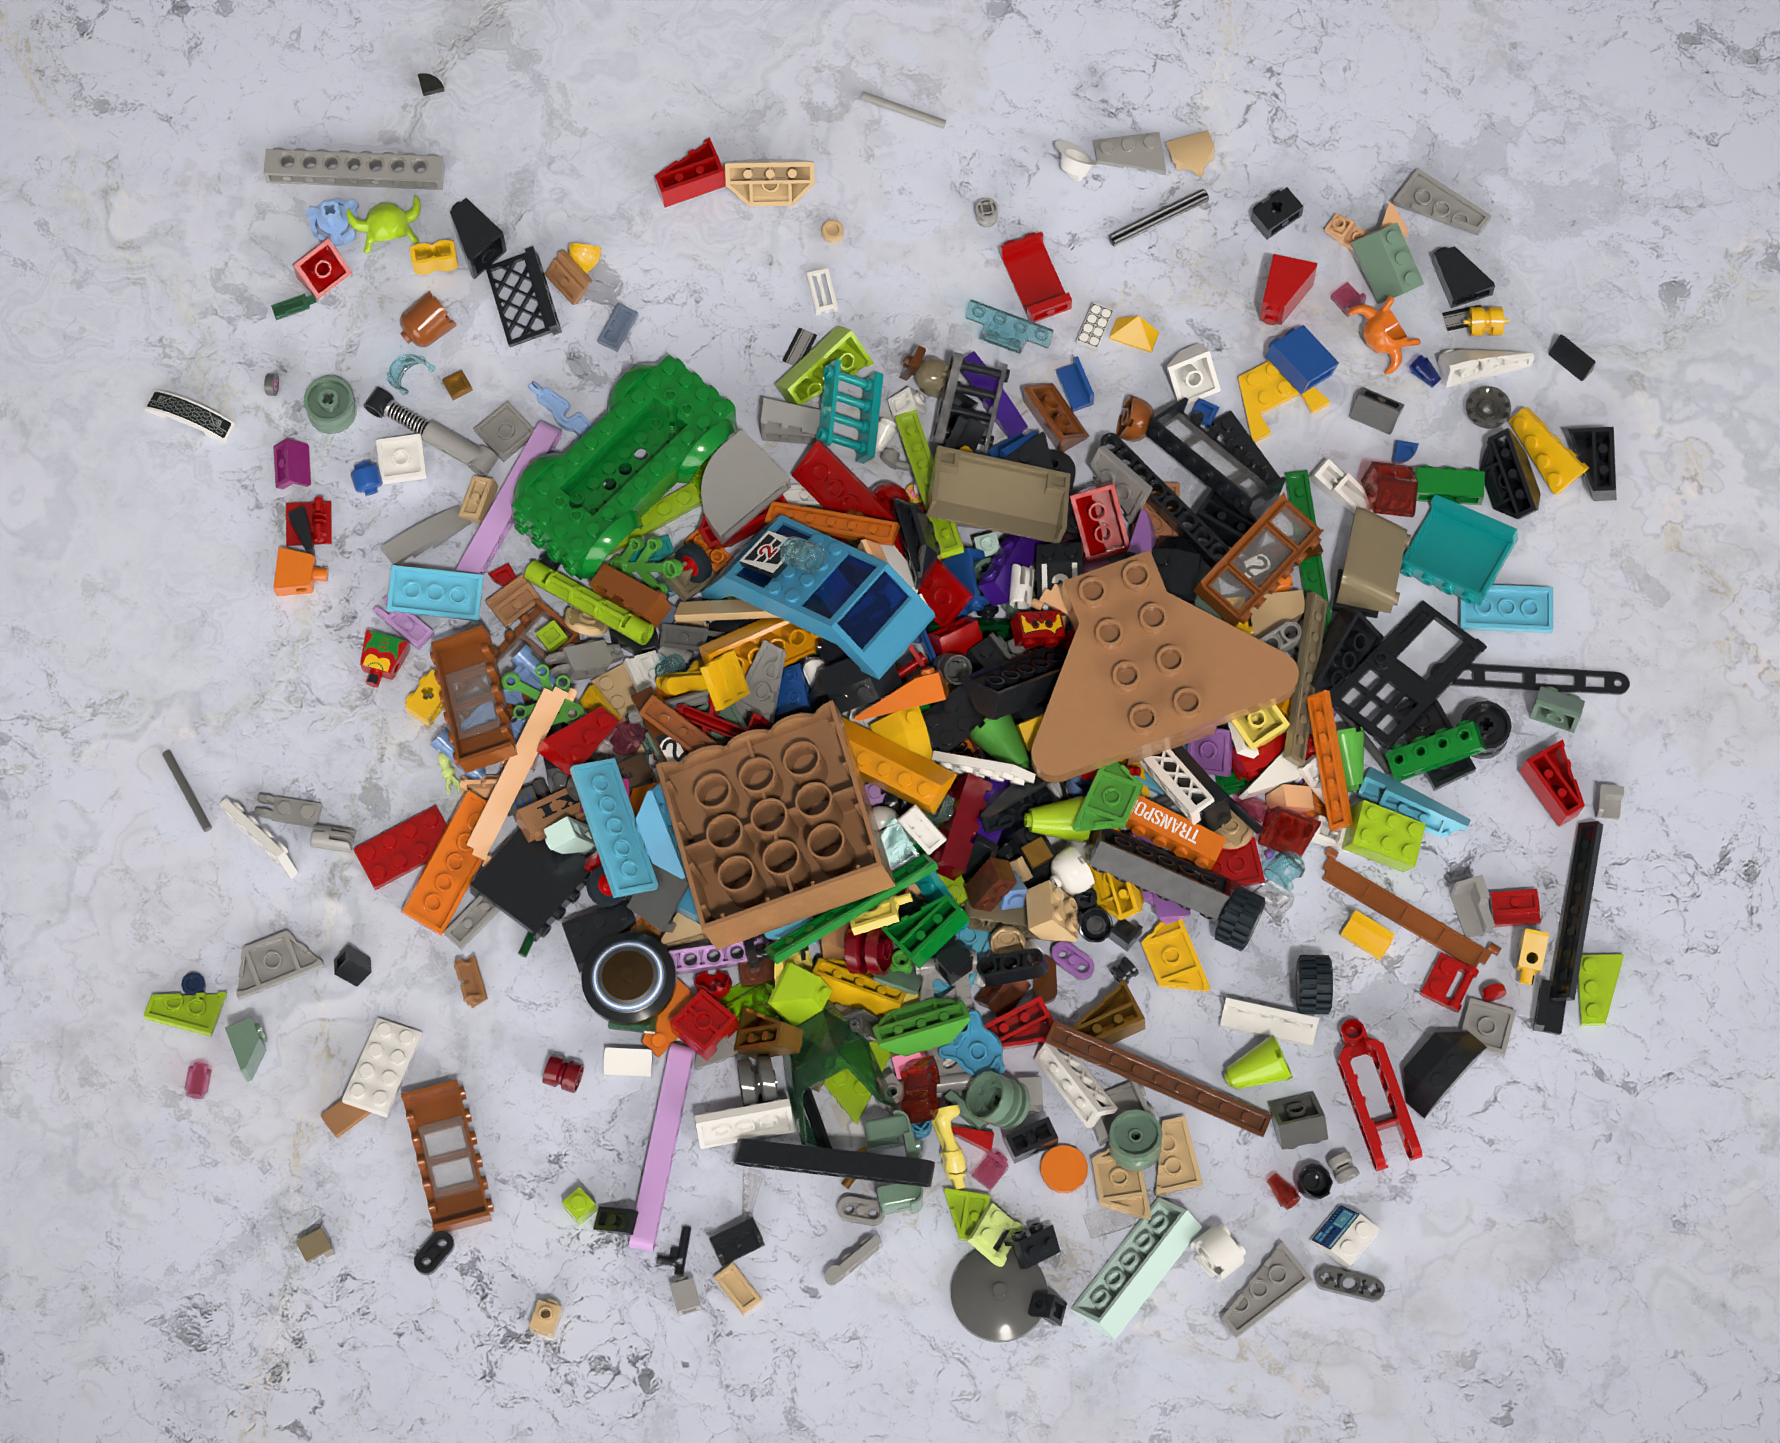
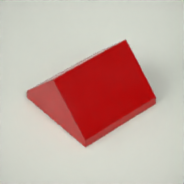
M328 237L292 264L296 278L317 300L352 274Z

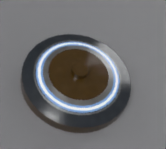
M637 932L619 933L601 941L588 955L582 970V989L592 1010L604 1020L623 1026L638 1025L657 1017L672 1000L677 984L676 967L668 950L653 937Z

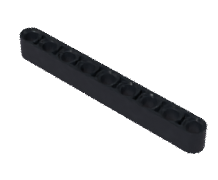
M1114 433L1103 435L1100 447L1108 444L1115 446L1114 449L1109 450L1121 461L1128 460L1130 464L1127 466L1136 474L1146 477L1144 481L1153 488L1151 492L1159 491L1162 494L1154 496L1150 493L1146 503L1180 537H1184L1201 555V558L1213 568L1221 560L1216 559L1213 555L1221 554L1225 556L1230 548L1118 435ZM1175 507L1177 511L1171 512L1167 508ZM1188 522L1191 523L1193 526L1187 528L1184 527L1182 524ZM1205 538L1209 542L1200 543L1198 539ZM1237 557L1232 564L1245 574V564ZM1227 570L1220 576L1230 586L1241 584Z
M751 1139L737 1140L733 1161L734 1164L746 1167L919 1187H931L935 1162L926 1159Z

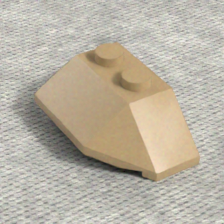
M759 159L725 163L726 186L748 206H793L815 184L814 161Z

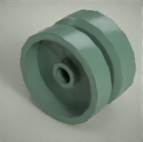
M333 376L321 377L313 381L306 389L304 407L314 428L326 434H336L348 429L352 425L357 415V408L353 392L346 382Z
M1137 1109L1125 1111L1118 1115L1112 1122L1109 1132V1150L1115 1163L1123 1169L1130 1171L1146 1170L1154 1165L1160 1157L1162 1148L1160 1123L1147 1111Z

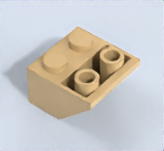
M1050 880L1027 889L1028 930L1041 940L1077 941L1079 924L1076 914L1078 907L1075 899L1067 895Z

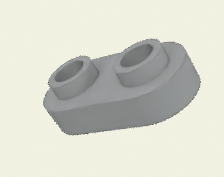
M847 1196L838 1203V1215L846 1222L878 1226L885 1218V1215L880 1212L878 1201ZM847 1207H853L854 1212L848 1214L845 1212V1209ZM876 1211L878 1215L876 1218H871L869 1213Z

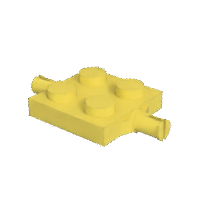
M908 892L899 896L895 894L849 921L853 934L865 933L899 922V906L913 902L911 893Z

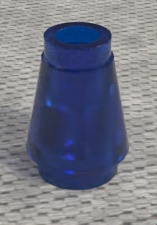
M1422 354L1409 366L1412 370L1411 373L1427 385H1430L1431 388L1442 379L1428 357L1425 358Z

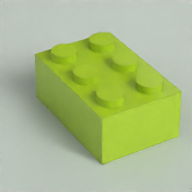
M1366 800L1352 805L1353 825L1346 827L1341 849L1401 872L1408 871L1416 866L1426 826L1425 823Z

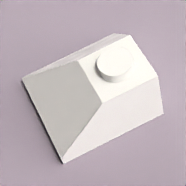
M1201 343L1179 351L1167 365L1177 402L1186 397L1189 399L1187 403L1189 404L1197 401L1199 398L1202 399L1221 391L1210 352Z

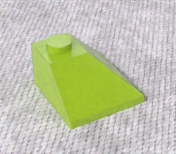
M787 962L767 1003L788 1024L796 1027L823 1010L832 989L822 978L791 962Z

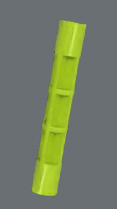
M537 560L532 561L526 568L524 578L528 582L641 645H645L651 639L654 626Z

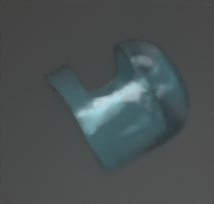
M1283 850L1270 861L1263 872L1271 883L1284 893L1289 894L1294 888L1291 881L1295 878H1301L1305 873L1306 867L1303 859L1297 853ZM1287 868L1290 872L1284 874V871Z

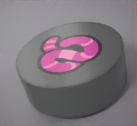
M268 373L265 376L264 390L267 396H277L279 377L276 373Z

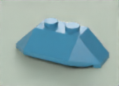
M659 783L647 791L635 819L636 829L643 838L645 852L650 857L652 864L683 879L687 875L665 796Z

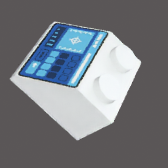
M1339 1204L1310 1239V1242L1348 1272L1378 1235L1380 1229L1362 1214Z

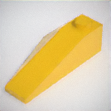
M919 706L894 712L870 724V731L935 763V761L931 760L933 755Z

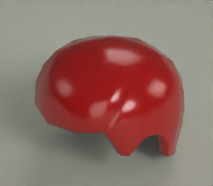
M717 970L715 975H710L707 971H703L694 979L697 992L703 989L715 1000H720L727 996L733 984L729 974L722 973L720 970Z

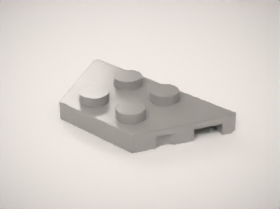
M286 930L242 948L237 998L241 1000L323 968L324 965L319 958L315 957Z

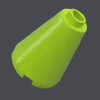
M1086 796L1030 808L1028 813L1024 815V825L1033 833L1086 843L1085 840L1089 839L1090 830H1073V824Z
M1274 1035L1269 1036L1226 1068L1227 1073L1224 1074L1228 1086H1234L1235 1090L1286 1081L1293 1078L1283 1051Z

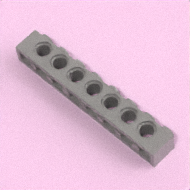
M273 148L266 149L263 173L266 183L443 190L445 165L443 156L436 154L422 156L414 153L398 155L391 152L374 154L369 151L351 153L346 150L329 152L324 149L307 151L301 148L295 150ZM287 163H293L290 167H284ZM309 164H315L311 168L306 167ZM331 165H337L333 169L328 168ZM352 166H359L355 170L350 169ZM374 167H381L377 171L372 170ZM396 168H403L401 171H394ZM420 168L425 169L423 172H416Z

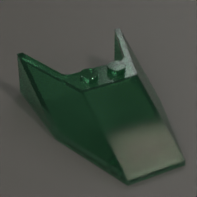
M829 999L822 1011L796 1026L804 1030L800 1053L783 1055L786 1087L800 1141L803 1145L818 1147L804 1113L803 1094L806 1090L835 1074L848 1069L879 1102L891 1107L896 1105L869 1042L863 1035L851 1030L850 1022L843 1019L842 1016L844 1015ZM779 1015V1020L782 1021V1022L787 1023V1022Z

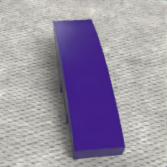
M975 351L963 358L966 359V362L986 366ZM968 371L962 373L970 383V386L994 391L996 378ZM1002 388L995 423L1009 439L1028 429V425ZM979 398L983 403V408L988 413L991 400Z

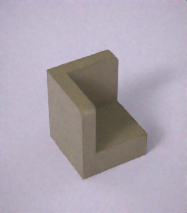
M322 1228L296 1241L306 1262H310L323 1254L326 1258L335 1254Z

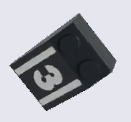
M1083 542L1037 544V600L1041 598L1046 588L1052 590L1054 584L1062 587V581L1085 573ZM1044 604L1041 611H1055V609Z

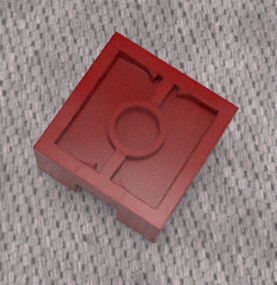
M703 989L670 1021L672 1033L706 1061L717 1052L716 1045L724 1037L729 1039L739 1029L737 1017Z

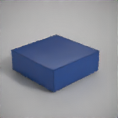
M1199 398L1190 418L1197 411H1201L1204 415L1201 425L1210 429L1220 407Z

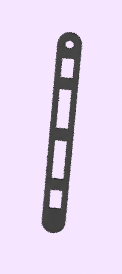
M1437 663V664H1435V665L1431 668V670H1430V676H1431L1443 663ZM1471 664L1465 671H1474V681L1455 680L1450 685L1539 691L1541 686H1549L1557 689L1558 692L1622 695L1627 692L1630 682L1628 677L1620 672ZM1485 672L1524 674V683L1485 681ZM1536 674L1574 676V686L1536 684ZM1586 677L1604 678V688L1586 687ZM1616 680L1621 682L1622 685L1620 687L1614 684Z

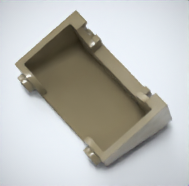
M1356 507L1337 603L1391 614L1393 605H1398L1400 592H1396L1403 551L1404 548H1409L1411 535L1407 534V529L1365 508Z

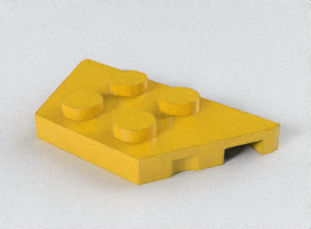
M1180 919L1170 924L1160 922L1155 927V930L1141 942V947L1157 986L1160 988L1201 992L1210 991V985L1183 920Z

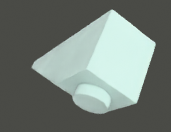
M567 816L544 829L547 836L545 841L551 850L561 854L597 851L589 825Z

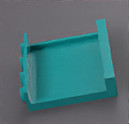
M1435 494L1431 500L1432 509L1402 558L1400 573L1406 577H1415L1427 586L1433 585L1438 587L1445 594H1454L1461 597L1468 604L1475 603L1480 606L1518 541L1517 529Z

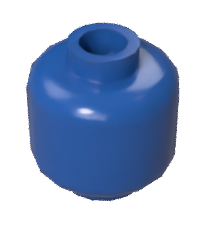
M366 461L353 466L354 470L350 473L355 491L365 493V496L378 493L377 488L383 484L378 465L372 464L371 461Z

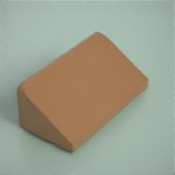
M340 1100L322 1113L321 1118L334 1136L338 1138L372 1112L345 1104Z

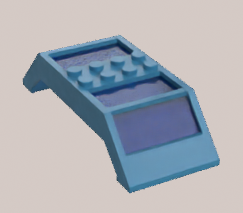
M783 515L778 516L758 530L701 592L702 597L711 601L723 600L725 597L732 595L837 644L860 667L862 672L878 680L935 617L934 611L889 563ZM767 531L802 542L804 549L776 579L744 568L740 564V559Z

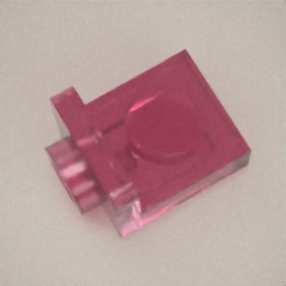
M1347 282L1332 293L1330 299L1349 317V310L1357 305L1365 304L1366 295L1364 293L1359 294Z
M989 1150L987 1157L975 1170L972 1177L991 1191L1008 1171V1159L998 1151L994 1153Z

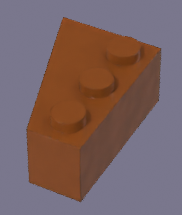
M605 563L588 584L596 594L647 621L656 629L672 608L666 600L667 596L663 592L655 591Z

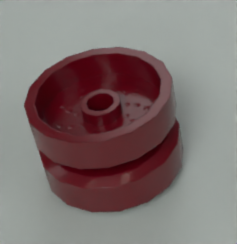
M851 925L849 926L845 938V962L849 973L864 975L869 971L872 975H886L889 972L892 964L894 943L882 931L881 928L883 927L854 935Z

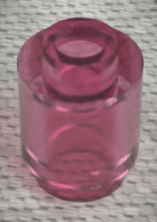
M195 1062L193 1066H188L184 1087L187 1097L204 1099L205 1094L208 1093L212 1070L208 1068L207 1064Z

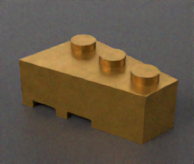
M742 1006L734 1052L753 1059L766 1055L775 1057L800 1053L804 1030Z

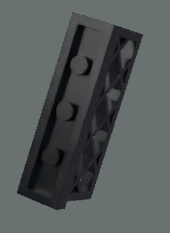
M533 246L526 248L523 254L485 267L510 348L553 333V335L562 333L541 260ZM525 260L526 267L522 274L513 270L516 263ZM503 269L506 273L502 280L499 281L494 278L493 271ZM511 273L520 277L515 287L506 284ZM524 279L532 283L528 293L519 290ZM503 287L512 290L507 301L499 296ZM516 293L525 296L520 307L511 303ZM530 299L538 303L534 313L525 309ZM509 306L518 310L513 320L505 316ZM522 313L532 316L527 326L517 323ZM536 318L543 321L545 328L538 331L531 329ZM515 326L524 329L521 337L512 339L511 333Z

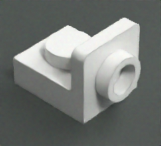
M911 387L888 399L894 419L896 415L917 410L922 414L927 412L925 397L921 392H917Z

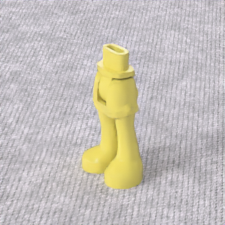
M953 1105L933 1110L928 1114L932 1119L933 1128L942 1146L940 1156L943 1160L942 1165L948 1181H952L955 1190L964 1189L963 1178L967 1176L966 1173H963L966 1169L965 1158L951 1128V1121L960 1114L959 1105Z

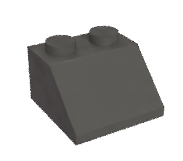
M1314 1091L1268 1102L1275 1134L1282 1150L1295 1149L1306 1144H1317L1329 1139L1325 1114Z

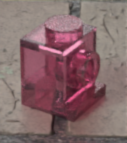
M629 720L617 724V729L609 741L614 746V753L623 758L635 754L646 738V732L638 723L631 724Z

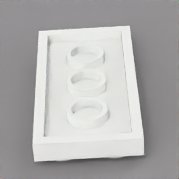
M933 751L931 759L940 763V766L959 775L970 773L982 779L987 776L999 782H1004L1005 779L1010 780V783L1024 786V782L1034 783L1036 774L1013 764Z
M377 1018L344 1093L343 1103L388 1117L422 1039V1032Z
M776 1099L772 1102L761 1104L753 1103L745 1107L727 1108L723 1111L705 1112L695 1116L700 1149L737 1143L738 1139L753 1140L795 1132L789 1099Z

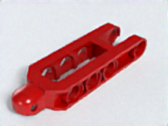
M1349 1019L1345 1021L1340 1029L1344 1048L1338 1057L1337 1066L1374 1169L1377 1172L1389 1168L1386 1165L1381 1149L1382 1142L1378 1131L1397 1126L1409 1160L1422 1158V1149L1384 1043L1368 1037L1364 1025L1359 1020ZM1365 1054L1373 1059L1393 1117L1374 1122L1373 1118L1370 1119L1365 1105L1366 1098L1362 1096L1357 1082L1358 1075L1354 1074L1350 1063L1352 1058Z

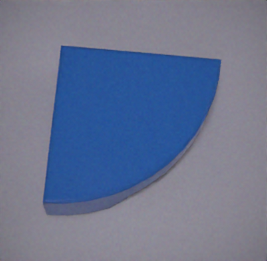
M1396 440L1392 464H1401L1409 461L1416 454L1419 443Z

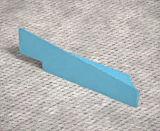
M1373 767L1369 768L1357 794L1359 797L1379 802L1381 807L1425 823V831L1440 838L1449 836L1450 833L1461 829L1467 830L1471 821L1460 813L1398 782Z

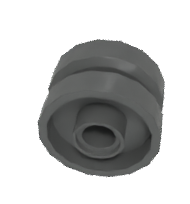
M770 1055L757 1057V1072H755V1067L752 1066L749 1058L737 1060L743 1107L758 1103L759 1094H761L762 1103L772 1102L777 1099V1080Z

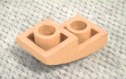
M1338 213L1334 215L1324 229L1325 233L1353 252L1354 250L1350 242L1370 234L1356 227L1355 221Z

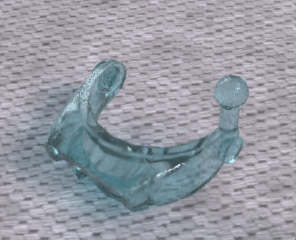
M406 354L397 358L390 365L386 380L393 388L406 395L409 391L401 387V380L409 368L416 364H424L430 372H434L436 368L435 365L430 364L421 355Z

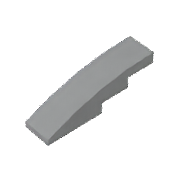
M457 505L419 523L380 548L390 563L398 566L411 556L415 558L430 547L435 549L469 526L471 521L458 516L461 508Z

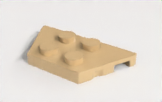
M1109 1147L1105 1152H1101L1093 1157L1091 1163L1099 1205L1150 1220L1151 1211L1143 1170L1130 1171L1117 1165L1110 1155Z

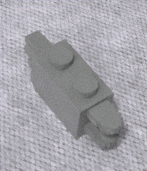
M590 640L579 645L569 644L563 648L562 652L546 656L545 661L548 665L559 663L558 666L550 670L552 677L565 675L569 678L570 682L604 674L610 664L621 661L624 654L619 644L607 645L605 640Z

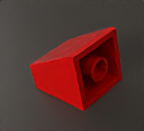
M1273 254L1259 321H1264L1268 325H1282L1313 287L1318 263Z

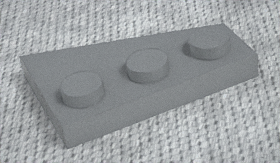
M1159 132L1094 140L1097 164L1118 168H1136L1142 172L1149 170L1166 175Z
M764 640L745 677L750 694L735 703L752 713L763 716L770 723H773L786 650L770 641Z

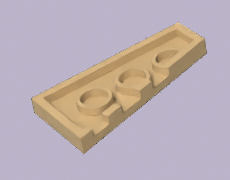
M622 663L591 680V684L596 685L621 716L617 728L633 755L641 754L643 756L652 751L645 737V733L648 731L643 722L631 724L628 718V712L636 709L631 696L637 692L624 664Z

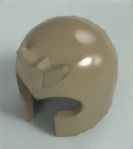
M928 357L922 360L915 372V379L919 390L929 397H942V387L945 384L949 364L938 357Z

